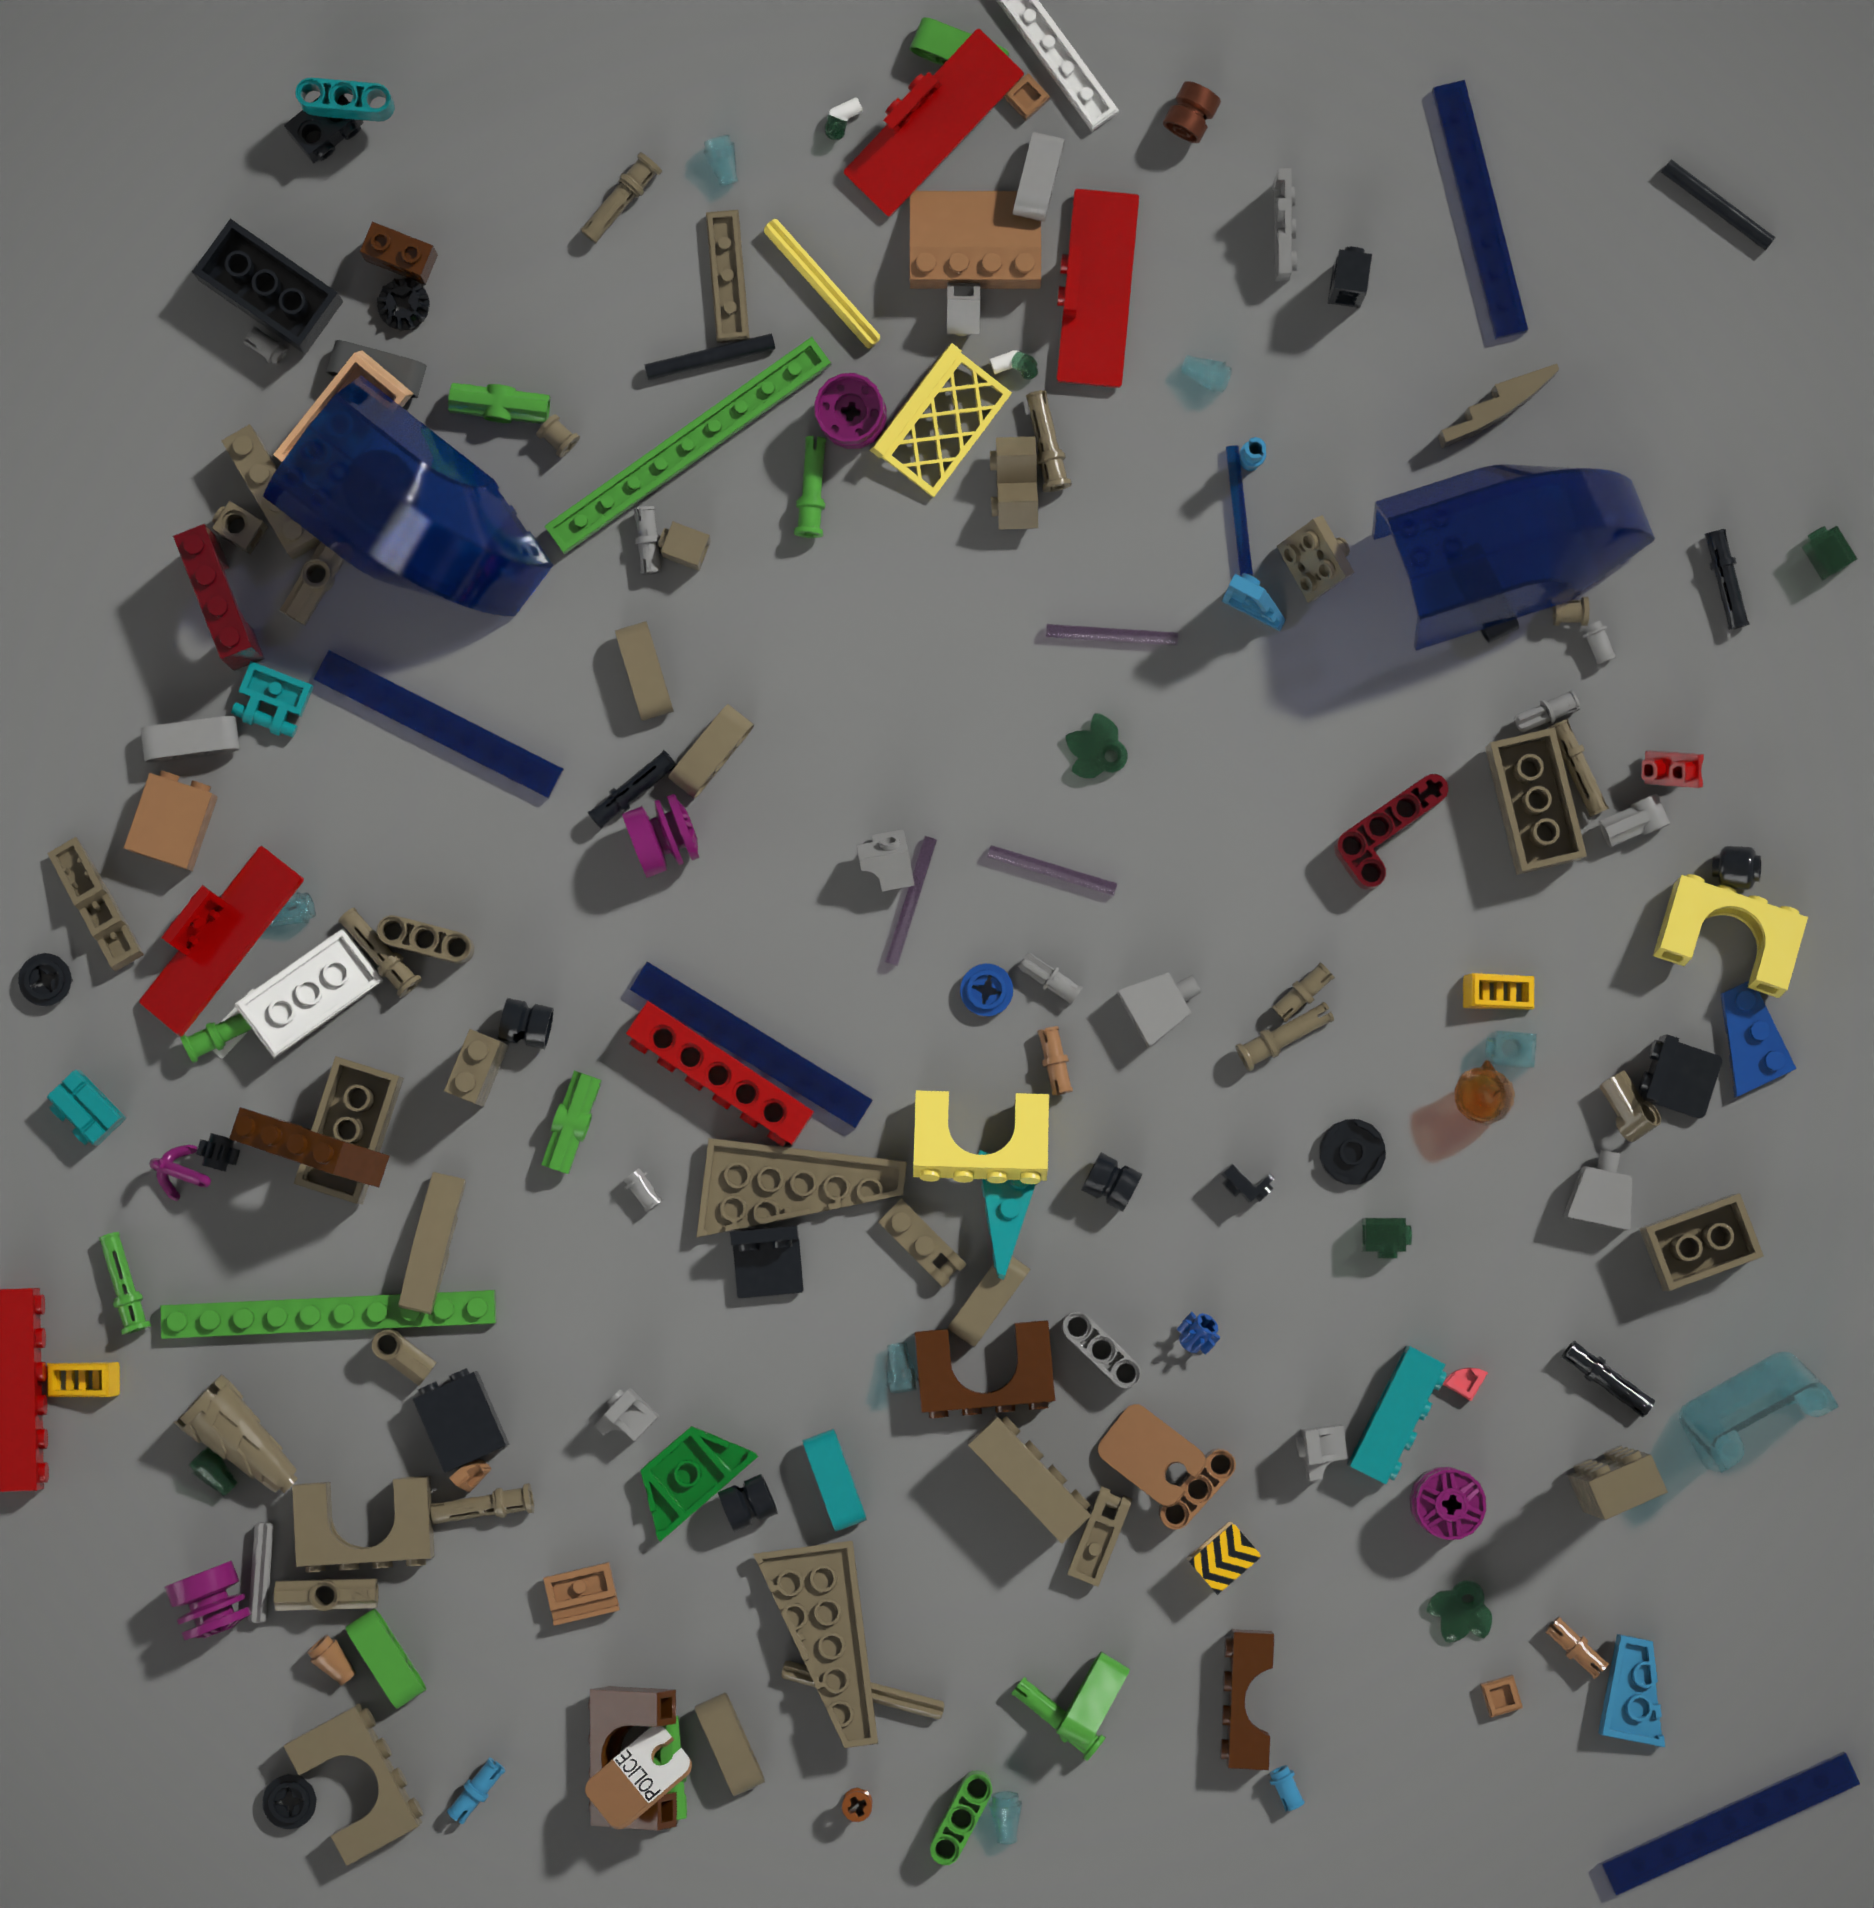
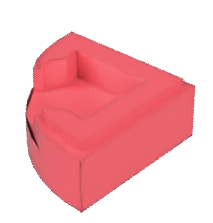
M1462 1368L1449 1374L1445 1378L1443 1385L1465 1399L1472 1401L1488 1372L1477 1368Z

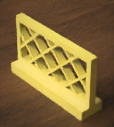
M953 343L947 346L869 450L878 458L884 459L932 497H935L1012 394L1001 383L961 353L962 350ZM960 363L972 372L973 384L955 386L954 371ZM977 376H978L979 378H981L983 381H985L986 383H979V384H978V378H977ZM949 379L950 387L942 388ZM991 386L1001 394L995 405L981 407L979 388ZM974 389L976 407L959 409L956 391ZM951 392L954 410L936 412L934 402L938 393ZM930 405L931 413L923 414ZM990 410L983 419L982 411ZM977 412L979 423L977 429L962 433L959 414ZM954 415L957 433L939 436L937 417ZM932 417L934 436L916 439L915 423L918 419ZM910 431L911 439L903 440ZM971 436L964 445L963 437ZM958 438L959 453L956 457L942 459L940 440ZM935 441L937 459L920 462L917 443ZM912 444L915 462L902 464L892 454L899 445ZM951 462L944 471L943 463ZM938 464L940 478L933 487L922 479L920 466ZM908 467H915L916 474L908 469Z

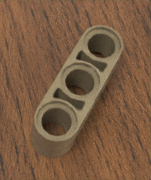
M647 621L615 630L641 720L645 721L674 712Z
M727 704L674 767L668 778L692 798H696L748 736L754 724L731 705Z
M394 915L384 917L377 926V934L380 940L397 949L455 964L466 963L474 955L475 947L472 940L465 934ZM392 923H399L402 927L401 936L398 939L389 940L386 936L387 927ZM431 931L434 935L433 944L426 949L420 948L418 945L419 935L422 932ZM458 939L464 940L466 943L465 953L459 957L452 956L450 953L451 943Z
M1012 1256L1003 1280L997 1278L998 1275L993 1263L947 1329L972 1347H975L1024 1280L1030 1268Z
M725 1692L696 1705L695 1710L733 1796L765 1783L763 1773L727 1693Z

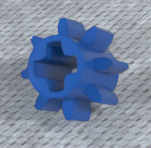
M1191 1312L1177 1328V1331L1181 1333L1179 1335L1180 1344L1190 1353H1197L1201 1350L1206 1355L1220 1339V1336L1216 1334L1218 1332L1216 1321L1207 1314L1202 1313L1196 1317Z

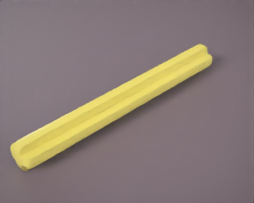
M777 219L770 221L764 227V233L865 347L870 349L875 346L880 340V334Z

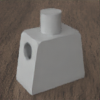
M1168 972L1122 988L1117 994L1148 1048L1191 1014L1185 1001L1200 994L1201 990L1192 975L1175 984Z
M1601 1150L1597 1169L1592 1167L1581 1168L1564 1210L1563 1218L1624 1231L1630 1230L1632 1176L1617 1173L1620 1159L1619 1153Z

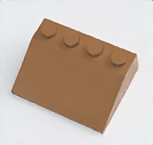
M915 191L910 196V289H947V283H980V289H1040L1041 221L1013 215L1018 191Z

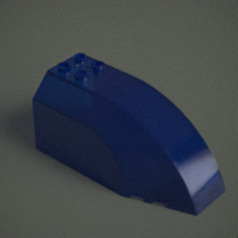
M361 375L336 393L310 423L271 477L263 494L265 499L363 573L394 586L484 613L516 616L554 566L531 532H527L516 516L518 513L513 506H509L499 492V486L492 477Z
M1500 464L1475 469L1376 501L1372 526V537L1374 540L1389 535L1393 536L1408 575L1417 611L1414 648L1416 651L1571 601L1579 596L1581 591L1595 581L1597 583L1610 570L1619 564L1622 565L1655 540L1633 482L1627 476L1604 469Z

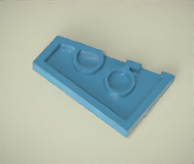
M1243 573L1242 576L1234 574L1222 602L1281 631L1286 619L1267 591L1259 586L1261 582L1246 573Z
M1617 1634L1598 1734L1665 1747L1664 1735H1662L1660 1717H1662L1661 1705L1658 1704L1656 1690L1658 1680L1653 1641Z

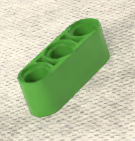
M924 17L920 21L909 49L917 56L942 66L972 34L937 20ZM997 45L1007 56L1009 55L1005 48Z
M375 1608L345 1627L353 1644L394 1707L399 1709L426 1691V1686L381 1614Z
M1101 1651L1075 1694L1056 1733L1086 1750L1108 1713L1130 1669Z
M974 1770L966 1774L931 1839L930 1851L933 1860L938 1864L950 1865L959 1858L992 1794V1783L985 1772ZM974 1779L984 1781L987 1785L986 1791L980 1796L972 1795L967 1789L970 1781ZM958 1809H964L969 1812L971 1819L968 1824L959 1826L952 1821V1814ZM947 1839L953 1842L955 1845L953 1853L948 1856L940 1855L936 1850V1845L939 1841Z

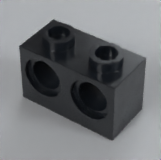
M344 95L340 96L337 104L342 106L350 103ZM302 110L288 121L284 127L314 164L319 159L323 161L331 156L336 149L335 146L344 138L346 140L353 138L360 131V125L364 122L363 120L343 119L340 122H333L331 117L312 116ZM310 132H321V137L318 141L314 143L306 142V136Z
M1350 246L1345 247V250L1339 249L1332 268L1328 304L1361 307L1367 294L1372 254L1364 253L1365 250L1359 247Z

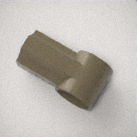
M1626 1071L1619 1072L1599 1086L1618 1116L1616 1118V1126L1626 1140L1635 1142L1661 1124L1658 1110L1651 1102L1642 1099Z
M394 1329L382 1330L372 1340L373 1353L418 1386L421 1385L437 1363ZM384 1335L394 1337L397 1342V1348L391 1354L384 1353L379 1347V1341Z

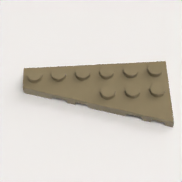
M708 1138L696 1238L901 1196L904 1191L907 1162Z
M853 1540L753 1554L844 1748L878 1744Z

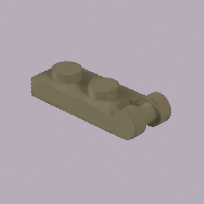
M902 1198L878 1221L943 1288L950 1282L949 1278L957 1270L961 1271L967 1265ZM942 1253L948 1261L938 1269L932 1262Z
M1102 1486L1067 1572V1575L1099 1587L1132 1503V1498L1125 1495L1122 1498L1111 1494L1110 1489ZM1105 1506L1117 1510L1114 1519L1102 1515Z

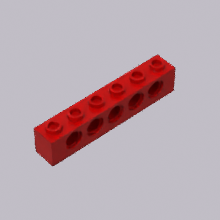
M649 1001L646 1002L626 1032L632 1038L629 1045L644 1055L648 1050L659 1056L656 1063L671 1073L676 1068L687 1075L684 1079L686 1083L698 1091L706 1087L715 1093L712 1097L713 1101L727 1110L733 1105L742 1111L739 1116L740 1119L754 1128L760 1123L770 1130L767 1137L782 1147L786 1142L794 1145L815 1113ZM661 1030L670 1031L672 1034V1043L667 1048H658L655 1045V1035ZM690 1048L696 1049L700 1053V1061L693 1067H687L682 1062L683 1053ZM716 1067H723L728 1072L727 1081L722 1085H714L710 1081V1072ZM744 1085L752 1086L756 1092L755 1099L748 1104L739 1102L737 1098L739 1088ZM773 1103L779 1104L783 1108V1116L777 1122H769L764 1114L766 1107Z

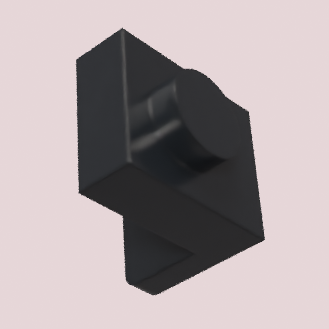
M1230 1164L1221 1173L1225 1178L1222 1182L1225 1188L1235 1197L1241 1194L1248 1202H1252L1255 1198L1260 1202L1273 1189L1270 1183L1275 1178L1271 1174H1267L1254 1186L1233 1164Z

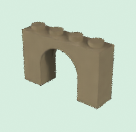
M431 1476L393 1479L394 1524L389 1535L381 1543L371 1547H360L350 1544L337 1532L332 1518L331 1482L293 1485L296 1567L305 1566V1572L326 1571V1565L339 1564V1570L359 1569V1563L372 1562L373 1568L393 1567V1561L406 1560V1566L426 1565V1559H431L435 1556L433 1522L430 1512V1504H432Z
M360 1703L284 1745L299 1776L333 1757L343 1755L363 1760L374 1771L379 1791L373 1809L365 1816L335 1831L331 1835L346 1866L419 1827L422 1823L420 1817L423 1816V1811L418 1801L414 1797L410 1799L404 1788L407 1786L404 1774L399 1767L394 1769L388 1758L392 1753L383 1737L378 1739L372 1727L376 1726L371 1712L368 1708L362 1709Z

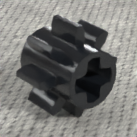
M210 1133L208 1141L200 1139L196 1155L204 1157L202 1161L203 1166L226 1172L228 1164H237L240 1150L233 1148L234 1140Z

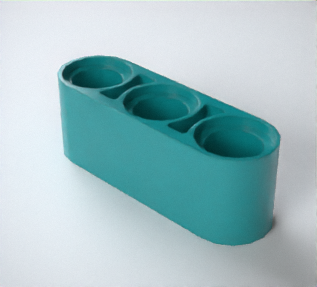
M311 77L301 80L295 90L296 98L303 111L312 116L380 122L389 119L395 110L390 92L384 85L378 83ZM309 92H320V97L317 101L311 103L305 101V97ZM343 94L353 95V99L349 104L343 106L337 104L339 97ZM376 97H384L386 99L385 104L380 108L370 107L371 101Z
M831 1429L802 1440L835 1532L866 1521L867 1518L835 1430Z

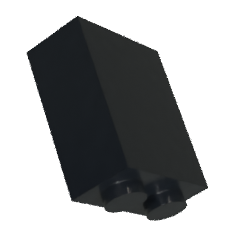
M467 1368L449 1376L450 1383L439 1387L436 1381L418 1389L420 1396L413 1399L444 1473L509 1445L478 1371L469 1373Z

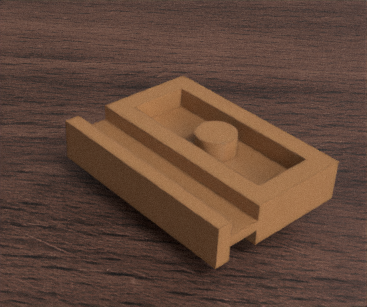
M610 1562L543 1578L554 1626L620 1610Z

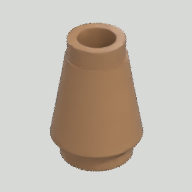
M328 1635L317 1641L307 1652L312 1658L310 1662L337 1681L341 1686L356 1673L336 1639L332 1640Z

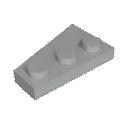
M1278 168L1273 183L1276 281H1289L1292 271H1297V251H1292V239L1296 238V219H1292V206H1295L1292 168Z

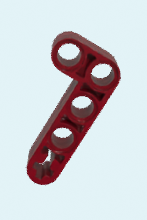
M1429 774L1348 829L1336 840L1334 845L1335 854L1360 888L1372 890L1378 887L1386 877L1385 865L1374 849L1437 806L1447 796L1448 784L1442 776ZM1427 784L1430 787L1436 785L1439 788L1435 793L1437 798L1432 794L1420 803L1417 797L1428 788ZM1400 801L1409 802L1413 808L1412 816H1400L1396 809L1397 803ZM1372 820L1382 821L1386 826L1385 835H1373L1369 829L1370 822ZM1347 838L1354 839L1359 845L1358 853L1349 855L1344 852L1342 848L1343 840ZM1371 865L1377 870L1378 878L1375 882H1368L1363 879L1361 875L1363 866Z

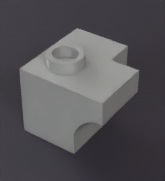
M904 829L871 835L873 842L857 845L861 871L874 873L880 880L882 892L915 886Z
M631 1388L625 1393L620 1389L606 1403L610 1408L594 1427L602 1435L612 1430L622 1431L635 1442L659 1415Z
M1343 1425L1301 1429V1437H1296L1298 1457H1304L1306 1476L1309 1481L1322 1480L1324 1471L1330 1463L1348 1459Z

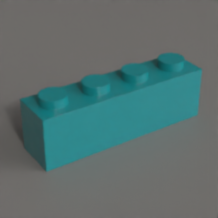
M1406 1345L1347 1463L1348 1466L1384 1484H1387L1389 1479L1395 1480L1402 1466V1463L1398 1460L1403 1450L1409 1451L1416 1439L1417 1433L1413 1430L1418 1420L1424 1421L1430 1411L1432 1403L1428 1399L1433 1389L1439 1391L1445 1381L1447 1373L1443 1369L1446 1364Z

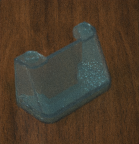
M1777 1352L1688 1401L1680 1410L1679 1420L1705 1468L1722 1473L1740 1462L1744 1455V1445L1737 1433L1783 1406L1798 1404L1805 1414L1813 1417L1823 1416L1839 1406L1830 1390L1795 1355L1790 1352Z

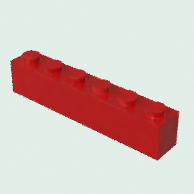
M40 1288L0 1289V1492L44 1489V1483H47L49 1479L48 1463L43 1462V1449L48 1447V1431L43 1429V1415L47 1414L48 1403L46 1395H42V1382L46 1381L47 1367L45 1362H41V1348L46 1346L45 1328H41L40 1315L45 1313V1297L43 1294L40 1295Z

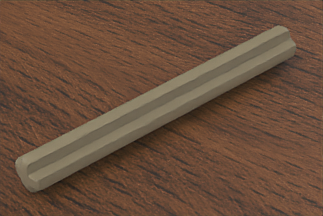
M789 1660L785 1661L781 1673L783 1679L815 1687L806 1665ZM871 1682L873 1703L937 1720L941 1719L945 1706L943 1701Z

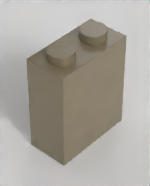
M469 1029L444 1091L484 1107L509 1045Z

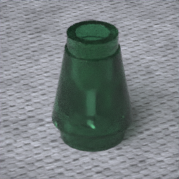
M209 1447L203 1449L188 1464L193 1469V1475L222 1496L230 1492L238 1483L223 1459Z

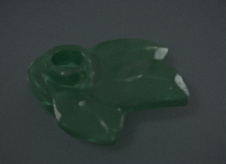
M1098 713L1093 715L1090 731H1075L1067 734L1065 737L1069 750L1078 758L1071 771L1079 777L1091 779L1104 771L1114 773L1121 770L1127 762V750L1118 741V728L1114 722L1104 715ZM1114 751L1117 754V760L1108 762L1105 759V753Z
M1465 1580L1457 1583L1452 1590L1439 1591L1432 1596L1427 1606L1429 1614L1441 1617V1633L1444 1640L1448 1643L1461 1640L1469 1631L1483 1639L1490 1632L1492 1613L1484 1604L1483 1589L1476 1582ZM1465 1594H1471L1474 1597L1469 1603L1462 1601V1597Z

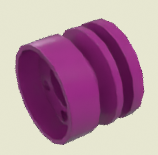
M843 373L828 379L819 389L814 402L815 417L825 436L835 445L846 449H862L874 443L883 433L887 421L886 405L877 386L867 377L856 373ZM855 406L860 416H854L853 421H849L844 412H849L851 407Z
M675 794L667 796L672 811L667 813L664 812L660 800L654 801L657 815L654 818L650 819L642 806L622 814L646 878L667 871L665 858L667 854L671 853L675 861L679 865H683L684 861L679 851L680 849L687 848L692 861L700 858L698 854V838L690 817Z
M1435 1467L1424 1472L1414 1483L1410 1493V1510L1416 1523L1426 1532L1445 1540H1458L1473 1534L1482 1524L1486 1513V1496L1480 1483L1470 1474L1452 1467ZM1450 1495H1452V1499L1457 1501L1458 1505L1457 1508H1451L1450 1513H1448L1447 1508L1442 1506L1443 1500H1449Z
M232 1560L165 1586L172 1607L184 1605L189 1607L190 1611L177 1619L178 1625L193 1620L196 1626L182 1632L184 1641L192 1638H207L235 1627L241 1620L252 1614L249 1606L237 1611L233 1610L232 1604L244 1600L246 1597L244 1594L228 1596L226 1591L239 1582Z

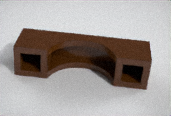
M1231 1629V1637H1225V1657L1230 1658V1671H1224L1223 1691L1229 1692V1703L1222 1706V1725H1227L1228 1728L1227 1739H1221L1220 1757L1226 1760L1227 1767L1231 1769L1269 1770L1270 1735L1249 1720L1245 1709V1695L1250 1683L1256 1676L1273 1668L1274 1633L1272 1631Z

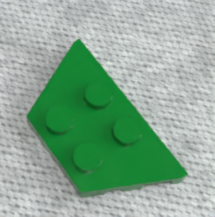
M691 1426L640 1470L657 1539L661 1542L759 1457L757 1453L694 1426Z

